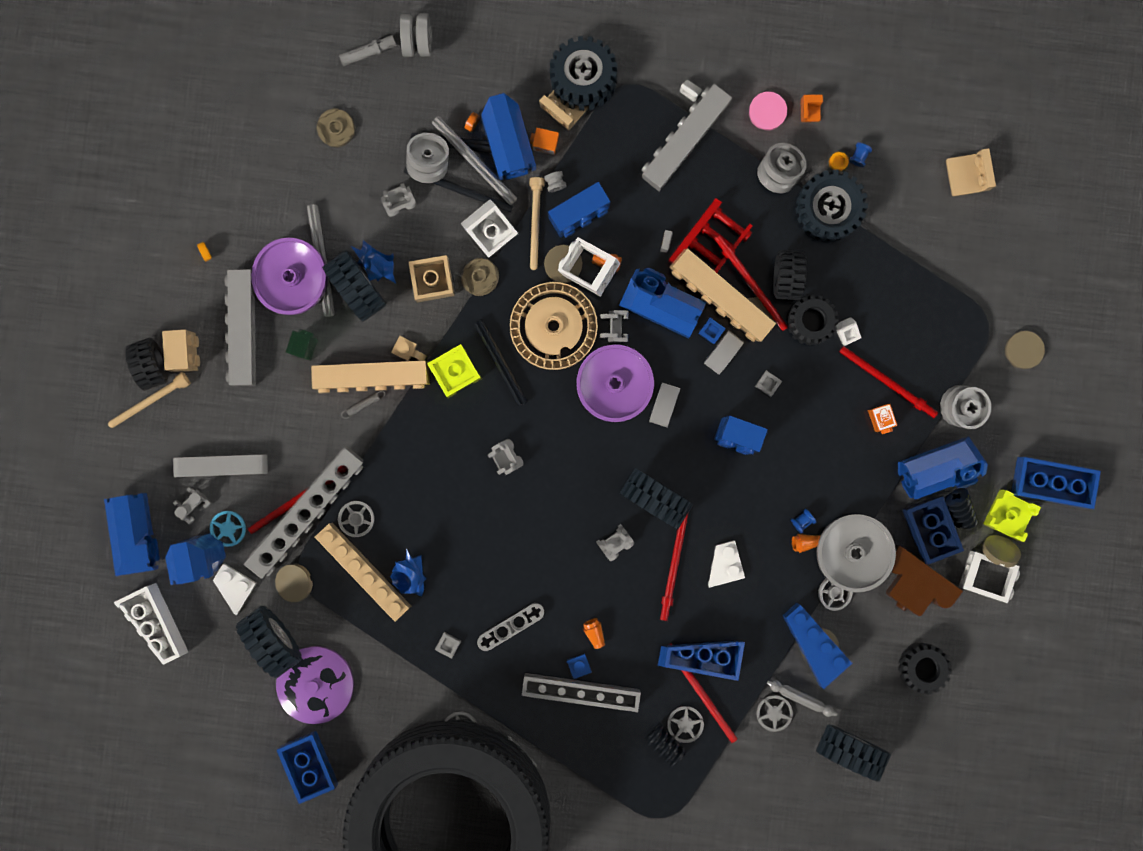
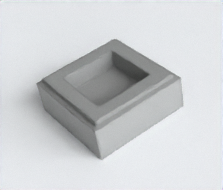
M665 230L660 252L667 253L669 251L672 231Z
M766 370L755 387L769 397H772L782 381Z
M444 632L435 650L452 659L461 640Z

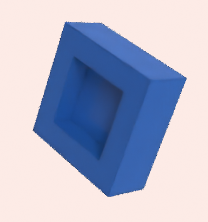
M709 318L698 334L714 345L726 328L712 318Z
M585 653L567 660L573 679L592 672Z

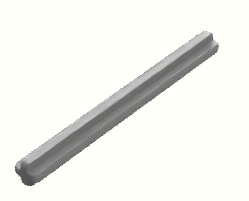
M437 116L432 121V124L509 205H512L517 200V197L441 117Z
M316 204L308 205L307 210L313 246L321 253L327 264L319 209ZM329 278L325 293L321 298L325 317L335 315Z

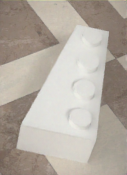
M156 583L114 602L124 612L126 619L131 621L136 627L137 633L148 642L149 648L163 665L189 653Z

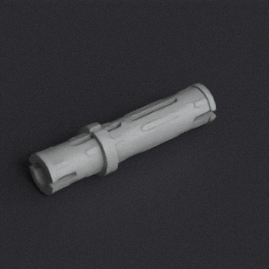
M390 35L380 40H372V43L340 54L339 57L343 66L375 54L380 55L382 54L381 52L397 47L393 35Z

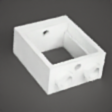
M577 237L576 241L570 244L566 257L561 259L558 271L566 278L601 297L618 269L620 262L617 258ZM583 249L606 261L592 284L570 273Z
M970 551L959 587L1008 603L1014 594L1013 586L1014 582L1019 578L1020 566L1009 567L1002 594L999 596L972 587L981 559L988 562L991 561L983 554Z

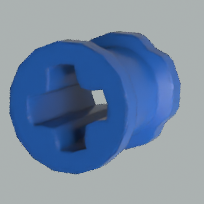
M857 142L855 145L856 150L853 157H850L849 162L864 168L866 165L865 160L868 154L872 152V148Z
M805 509L803 514L796 519H791V522L797 531L802 534L803 530L812 523L815 524L816 520Z

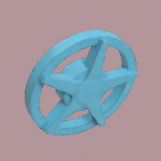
M233 511L218 513L210 523V534L214 538L220 540L223 536H226L233 542H223L225 547L240 543L246 533L245 521L238 513ZM227 514L225 522H216L219 516ZM231 515L237 517L241 525H235L231 521ZM214 525L220 528L218 537L214 533ZM242 528V534L236 541L233 534L236 532V529Z

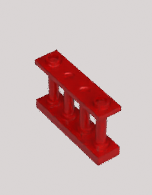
M715 198L668 262L672 264L684 249L688 247L694 248L717 266L714 270L717 273L728 258L724 257L721 260L698 242L697 235L700 232L703 234L705 232L712 239L718 236L719 233L713 230L710 224L707 223L711 217L718 218L740 235L734 245L724 238L726 243L735 250L742 240L746 242L750 237L752 225L749 224L746 229L742 228L721 212L722 209L719 207L722 202Z

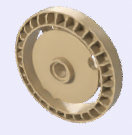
M561 282L542 283L526 291L515 304L510 318V334L517 351L530 364L546 370L566 369L580 362L590 352L597 335V316L590 300L577 288ZM558 293L572 298L578 305L574 306L569 301L559 297L545 298L534 305L531 302L542 295ZM527 306L531 308L528 314L524 313ZM582 308L585 314L580 315L578 309ZM521 317L526 319L525 333L529 342L535 349L545 353V358L534 354L525 345L520 332ZM586 318L588 328L584 342L576 352L561 358V349L563 347H568L571 350L579 341L582 334V320ZM552 321L559 324L558 330H549V323ZM549 355H557V359H549Z

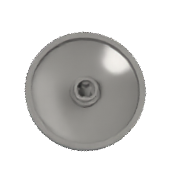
M860 514L842 516L825 528L818 541L817 560L823 575L833 585L845 591L865 592L872 590L887 579L894 567L896 558L894 540L887 528L872 517Z

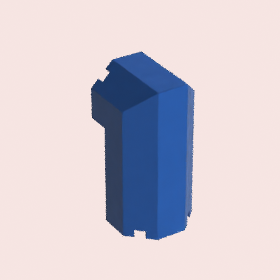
M505 93L489 97L481 114V121L499 180H503V176H506V180L527 175L528 169H532V172L535 171L536 163L519 104Z
M645 268L644 271L636 269L619 306L689 339L706 302L672 287L669 282L666 284L665 276L651 268Z
M967 436L899 461L898 474L904 477L901 483L908 496L919 499L948 487H955V485L957 488H966L976 484L979 481L977 477L980 474L983 477L987 473L988 464L972 440Z
M147 493L104 499L115 576L158 569L159 565H155V562L160 559L157 539H152L151 537L154 533Z
M209 533L194 536L170 545L165 557L170 584L198 581L200 577L206 579L214 576L213 572L219 569L221 563L226 558L223 542L217 540Z

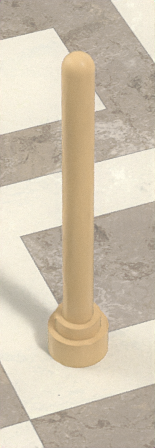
M540 177L530 178L529 183L533 191L530 268L532 270H536L538 267L540 194L543 191V187H545V179Z
M180 372L175 375L172 383L110 420L108 426L114 428L173 390L186 388L191 384L189 378L184 372Z

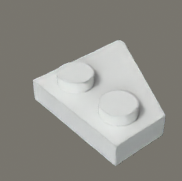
M735 540L716 545L708 587L745 578Z
M225 563L222 564L213 579L235 615L239 614L257 582Z

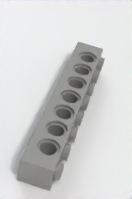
M345 445L248 556L243 565L261 579L265 575L269 576L276 568L273 565L278 560L281 562L287 556V549L290 546L295 547L300 541L299 536L301 533H307L313 526L311 522L314 518L317 517L319 519L326 511L324 507L328 503L332 504L338 497L336 493L341 488L344 490L351 482L349 478L353 474L357 475L362 470L363 459ZM344 465L349 471L346 474H341L338 471V467ZM327 480H333L336 483V486L334 488H328L326 487L325 482ZM316 494L321 495L323 501L317 503L312 497ZM302 509H307L310 511L311 515L308 517H303L300 514V511ZM293 523L297 525L298 530L290 531L287 526ZM282 538L285 544L279 546L275 543V539ZM266 552L270 553L273 558L271 560H266L263 558L262 554Z

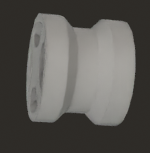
M562 171L553 172L544 177L549 185L548 192H556L567 187L566 182L562 179Z

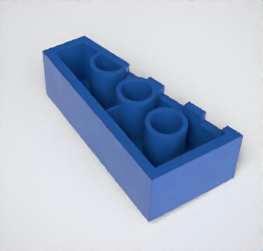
M796 603L783 614L791 633L822 689H825L853 664L800 604Z
M724 641L661 646L658 666L738 681L745 642Z

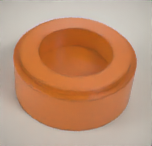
M472 112L464 129L472 132L480 120V115Z

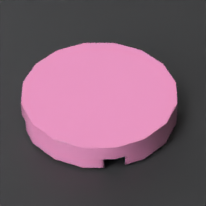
M774 92L758 94L749 106L750 120L759 129L768 131L776 129L784 122L787 116V106L784 99Z

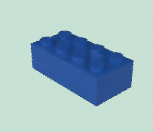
M732 416L721 418L714 440L718 441L717 445L725 448L733 447L736 448V452L751 455L754 452H760L768 429Z
M1017 457L1011 493L1015 496L1094 509L1101 471L1033 458Z

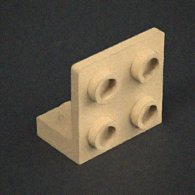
M554 90L548 97L544 95L539 100L540 107L568 131L589 109V106H584V111H579V106L576 105L574 109L569 108V102L565 105L562 104L560 97L557 98L555 96Z
M989 148L982 149L977 154L948 158L946 160L953 197L990 191L996 187Z

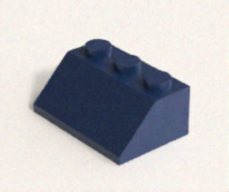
M943 496L902 509L923 563L929 565L964 551Z

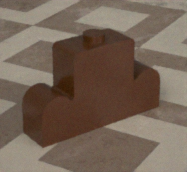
M895 545L896 558L891 572L898 575L886 590V594L897 602L896 606L904 612L909 610L917 616H922L931 602L941 608L953 606L963 591L903 547Z

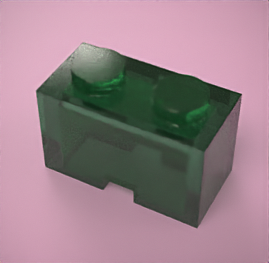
M299 329L297 332L293 330L285 353L311 361L318 339L314 338V334L309 331Z

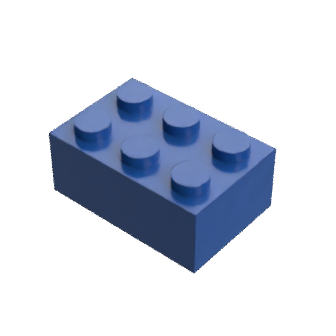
M597 182L548 211V217L560 238L563 236L567 238L574 234L575 229L579 226L584 228L592 223L591 220L594 217L598 216V218L606 215L608 213L607 210L610 208V200L600 183Z
M317 731L283 744L277 749L299 804L329 792L339 784Z

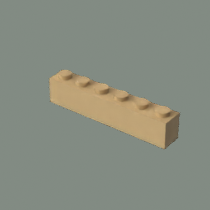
M688 248L684 249L669 267L673 270L671 273L677 279H684L687 282L686 286L693 292L698 291L703 295L701 299L709 305L712 303L717 307L716 311L721 316L729 317L732 320L730 323L738 330L742 328L746 332L745 336L752 342L755 340L761 342L776 324Z
M405 361L311 366L312 389L318 390V393H330V389H337V392H349V388H356V391H368L369 387H375V391L387 390V387L394 386V390H404L406 386H413V389H424L425 385H430L429 366L427 364L429 362Z
M329 523L315 536L320 544L394 621H397L411 607L404 597L333 523Z

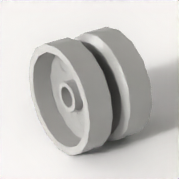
M411 13L401 14L400 39L403 57H414L416 45L421 57L431 56L432 28L429 13H419L416 17V26Z
M433 133L417 134L410 139L406 151V169L414 180L421 183H433L445 176L448 171L449 147L446 141L441 136Z
M775 144L769 148L765 157L760 162L758 178L763 186L772 192H789L804 174L806 159L803 153L791 144Z
M955 385L944 393L940 402V412L943 419L953 426L976 429L989 419L991 401L989 396L980 388Z

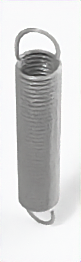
M374 393L345 411L351 417L378 402L380 397L378 393Z

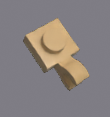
M399 336L391 352L407 361H410L411 357L419 361H425L427 357L425 354L415 350L417 347L416 343Z

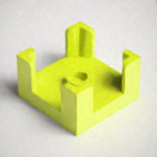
M461 344L427 363L447 398L457 394L456 392L471 383L474 384L481 380L479 373Z
M999 490L983 524L1016 541L1025 542L1028 533L1024 531L1031 517L1037 516L1041 507L1025 502L1007 490Z

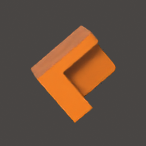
M803 95L801 98V122H819L821 120L820 106L823 103V95Z

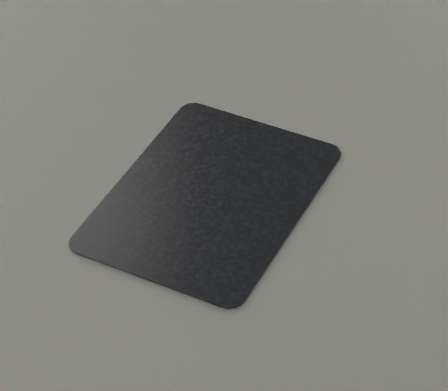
M634 84L617 87L614 93L611 92V98L608 101L604 98V105L600 107L597 105L553 171H562V179L566 182L567 187L556 192H548L549 185L548 182L545 183V187H543V191L540 194L537 269L532 270L530 268L531 205L515 229L518 234L504 245L493 262L499 272V280L495 289L484 296H475L473 294L470 296L428 360V362H431L461 344L479 373L481 380L474 384L471 383L456 392L457 394L447 398L429 368L430 385H425L424 389H413V386L409 388L365 454L362 470L357 475L353 474L349 480L351 482L344 490L342 489L304 546L299 559V565L304 566L311 575L310 579L313 586L310 595L315 600L634 812L648 818H667L679 813L689 803L724 750L729 739L683 672L677 669L658 666L661 646H668L671 643L673 645L724 641L745 642L738 681L693 673L733 733H735L795 641L783 614L798 603L811 616L820 603L818 589L826 577L823 575L818 564L817 547L802 553L793 550L792 537L800 533L792 524L791 519H796L807 509L815 518L816 523H812L805 528L802 534L821 536L831 522L845 515L860 514L875 519L903 476L898 474V462L917 455L942 416L940 402L944 393L955 385H962L983 354L989 340V322L983 309L973 299L861 226L841 240L837 239L829 242V239L821 241L818 236L815 238L811 237L809 230L805 232L802 229L804 224H799V213L796 214L798 206L796 201L802 187L796 184L792 190L786 193H775L768 190L758 178V166L761 160L712 128L707 131L659 192L642 178L643 171L641 170L648 161L651 163L655 159L653 155L660 146L663 148L667 144L665 140L672 131L675 133L679 127L677 125L683 117L687 118L690 114L654 90ZM599 182L610 200L608 213L601 218H598V216L594 217L591 220L592 223L584 228L579 226L571 236L560 238L549 220L548 211ZM715 198L722 202L719 207L722 209L721 212L744 229L749 224L752 225L750 229L752 234L746 242L742 240L735 249V255L786 324L791 307L799 300L776 299L773 291L775 259L780 250L803 251L807 260V275L802 298L809 297L810 295H815V297L823 296L822 299L827 298L830 300L829 303L831 305L834 304V310L838 312L836 317L839 319V322L850 317L855 320L861 338L845 347L917 398L921 397L927 401L926 404L935 409L938 414L935 418H932L924 411H919L913 407L914 404L841 354L839 351L844 345L837 331L832 334L833 336L820 344L806 345V343L801 344L798 339L795 340L793 338L794 335L792 332L789 333L788 330L790 329L789 325L786 330L782 331L776 323L761 342L756 340L752 342L745 336L746 333L740 329L738 330L730 323L732 320L729 317L721 316L716 311V306L712 303L710 305L706 303L688 339L620 307L619 304L635 270L640 269V271H644L645 268H651L663 274L666 278V284L669 282L672 287L702 300L701 297L703 295L698 291L693 292L686 286L687 282L684 279L679 280L671 273L673 270L669 267L672 264L668 260ZM819 199L818 210L821 213L820 208L823 206V201ZM838 211L832 216V219L840 218L842 213ZM711 217L707 222L713 230L721 234L733 245L740 237L738 233L718 218ZM665 230L672 231L670 248L667 253L660 252ZM700 232L696 238L700 244L721 260L725 257L722 254L723 250L705 232L704 234ZM579 237L608 254H617L618 257L622 258L619 271L615 272L601 297L574 281L565 283L580 290L594 307L598 325L596 339L590 352L577 364L561 370L542 369L526 361L513 344L510 334L511 314L518 299L526 291L542 283L555 282L549 278L544 267L545 257L549 250L559 245L570 246ZM688 247L692 253L712 270H715L717 266L694 248ZM583 249L580 254L582 269L578 277L592 284L601 267L592 264L594 254ZM728 258L717 274L745 298L757 297ZM558 293L545 294L531 302L534 305L545 298L559 297L569 301L574 306L578 305L572 298ZM527 306L524 313L528 314L531 308ZM582 308L578 309L580 315L585 314ZM809 309L802 316V322L806 329L813 332L821 329L823 319L819 312ZM614 310L629 311L628 319H624V315H622L621 337L623 338V334H628V342L610 343L607 337L600 338L601 333H610V318L601 319L600 314H609V311ZM521 317L520 332L525 345L534 354L545 358V353L535 349L529 342L525 333L526 319ZM586 318L582 320L583 327L579 341L571 350L568 347H563L561 349V358L576 352L584 342L588 328ZM709 318H712L726 328L714 345L698 334ZM483 320L526 397V404L518 406L474 326L477 321ZM552 321L549 323L548 328L551 331H556L559 328V324ZM729 330L744 341V343L719 375L704 364V361ZM607 345H624L639 352L649 363L654 377L653 394L648 405L637 416L622 422H608L593 416L583 406L577 392V375L581 364L590 353ZM549 355V359H557V355ZM766 370L782 381L772 397H769L755 387ZM662 382L680 388L668 428L649 422ZM890 404L897 426L892 427L893 431L882 434L881 431L875 432L868 410ZM732 416L768 429L760 452L744 455L736 452V448H725L717 445L718 441L714 440L721 418ZM506 439H510L514 444L513 450L516 456H520L523 460V466L507 475L505 472L499 475L497 473L499 471L493 457L489 458L488 454L493 452L491 449L493 446ZM635 468L693 504L688 514L672 596L674 601L673 606H670L668 621L660 620L663 607L661 602L662 597L665 596L678 529L660 520L620 494ZM352 501L366 503L374 513L375 520L372 529L361 537L346 535L338 524V515L341 508ZM353 504L349 507L354 512H359L364 506ZM347 508L342 514V522L348 520L350 515ZM366 508L363 513L364 520L371 522L370 512ZM329 523H333L399 593L400 591L392 584L390 577L396 565L395 562L406 559V549L412 558L422 556V573L426 577V580L423 582V595L421 597L414 593H400L411 607L397 621H394L315 538ZM350 524L343 525L345 530L355 534L354 526ZM362 524L359 526L358 534L365 532L370 525ZM621 524L634 541V545L630 549H622L618 552L619 556L615 560L609 561L596 541L608 539L617 532L616 529ZM735 540L745 578L709 588L708 581L715 546ZM828 582L824 589H828L831 586V582ZM532 603H539L543 606V618L489 651H483L478 647L477 640L479 636ZM532 607L533 611L528 615L527 611L523 612V614L526 615L528 622L532 621L530 619L531 616H540V608L536 609L535 607ZM521 616L514 619V625L517 627H522L525 624V620ZM595 618L601 622L605 646L599 649H594V646L583 630V624ZM501 626L497 629V633L500 637H506L508 629ZM493 631L490 632L492 634V637H490L489 639L483 637V642L481 643L482 645H487V647H489V643L491 640L495 639V642L499 641L494 636ZM444 632L461 640L452 659L435 650ZM585 653L592 672L573 679L567 660ZM529 673L640 689L638 712L522 696L524 675ZM680 706L693 707L703 718L704 728L702 734L693 742H679V747L683 746L685 748L684 753L686 752V754L677 765L670 768L671 761L665 763L664 759L666 756L659 757L660 750L658 749L654 752L653 748L655 745L648 746L649 739L644 740V738L659 724L663 726L662 731L667 730L668 736H670L667 721L671 712ZM685 709L676 712L672 718L680 719L683 717ZM688 710V717L692 720L700 719L695 712ZM671 721V730L676 735L679 730L678 724ZM701 723L693 725L692 732L694 736L699 732ZM682 732L678 736L681 739L692 738L688 732Z

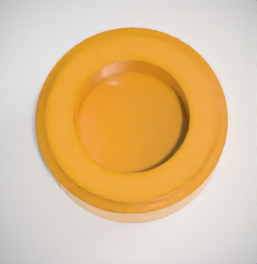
M835 152L829 159L830 168L832 170H839V172L843 171L849 164V158L843 152Z
M205 242L197 244L204 261L211 260L212 256Z

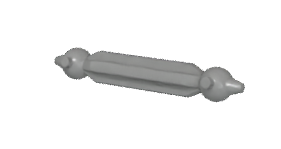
M777 680L767 682L772 691H779L782 696L816 712H823L827 717L838 715L831 705L825 706L822 701L795 688L782 685Z

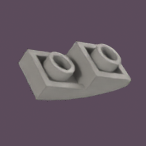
M728 330L716 348L704 361V364L720 375L744 341Z
M662 382L649 422L668 428L680 388Z

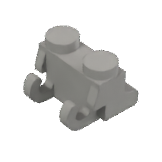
M404 183L390 191H383L384 196L381 197V201L390 217L397 215L400 209L405 207L406 209H412L417 205L410 187H406Z
M614 310L609 311V314H600L601 319L610 318V333H601L600 338L607 337L610 343L628 342V334H623V338L621 337L622 315H624V319H628L629 311Z
M506 439L491 448L493 452L488 454L489 458L493 457L499 471L497 473L499 475L503 472L507 475L523 466V460L520 456H516L513 450L514 444L510 439Z
M191 486L187 488V491L192 494L183 504L178 500L173 502L175 506H178L174 511L175 515L181 520L186 521L189 525L193 523L195 518L193 516L189 518L188 515L201 502H205L203 504L204 508L212 504L203 493H200L198 489L195 491Z
M621 524L618 525L617 532L608 539L596 541L609 561L615 560L619 556L618 552L625 548L627 550L634 545V541Z

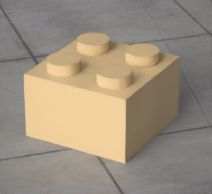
M447 255L409 262L414 297L417 302L455 296Z
M188 330L162 331L164 369L171 372L198 371L200 357L197 355L199 338L196 336V333Z

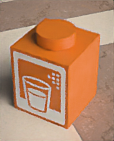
M536 128L535 133H532L530 137L533 151L555 155L559 133Z
M890 404L868 410L875 432L881 431L882 434L893 431L892 427L897 426Z

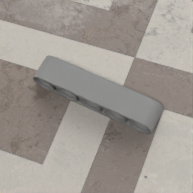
M267 455L173 458L174 477L268 474Z

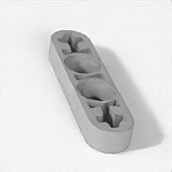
M532 603L479 636L477 640L478 647L483 651H489L543 618V606L539 603ZM532 607L540 608V616L533 615L530 617L532 621L528 622L523 612L527 611L528 615L533 611ZM518 616L523 617L525 620V624L522 627L514 625V619ZM504 626L508 629L506 637L498 635L497 629ZM493 631L494 636L499 641L495 642V639L491 640L489 643V647H487V645H482L481 643L483 642V637L489 639L490 637H492V634L490 632Z

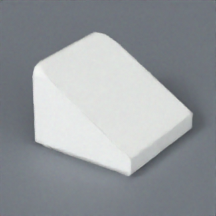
M686 80L680 88V93L692 101H696L702 92L701 88L689 80Z
M851 317L836 325V331L844 346L861 338L857 323Z

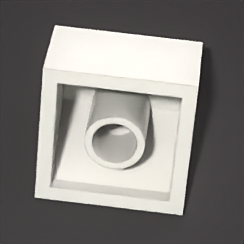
M490 199L461 223L488 258L518 234Z

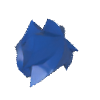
M364 240L361 250L352 247L359 257L357 264L365 268L369 281L376 279L378 282L382 277H385L396 284L393 274V253L385 255Z
M406 549V559L395 562L396 565L392 570L393 573L390 575L392 584L402 594L414 593L422 597L424 592L423 582L426 580L422 573V556L412 558Z

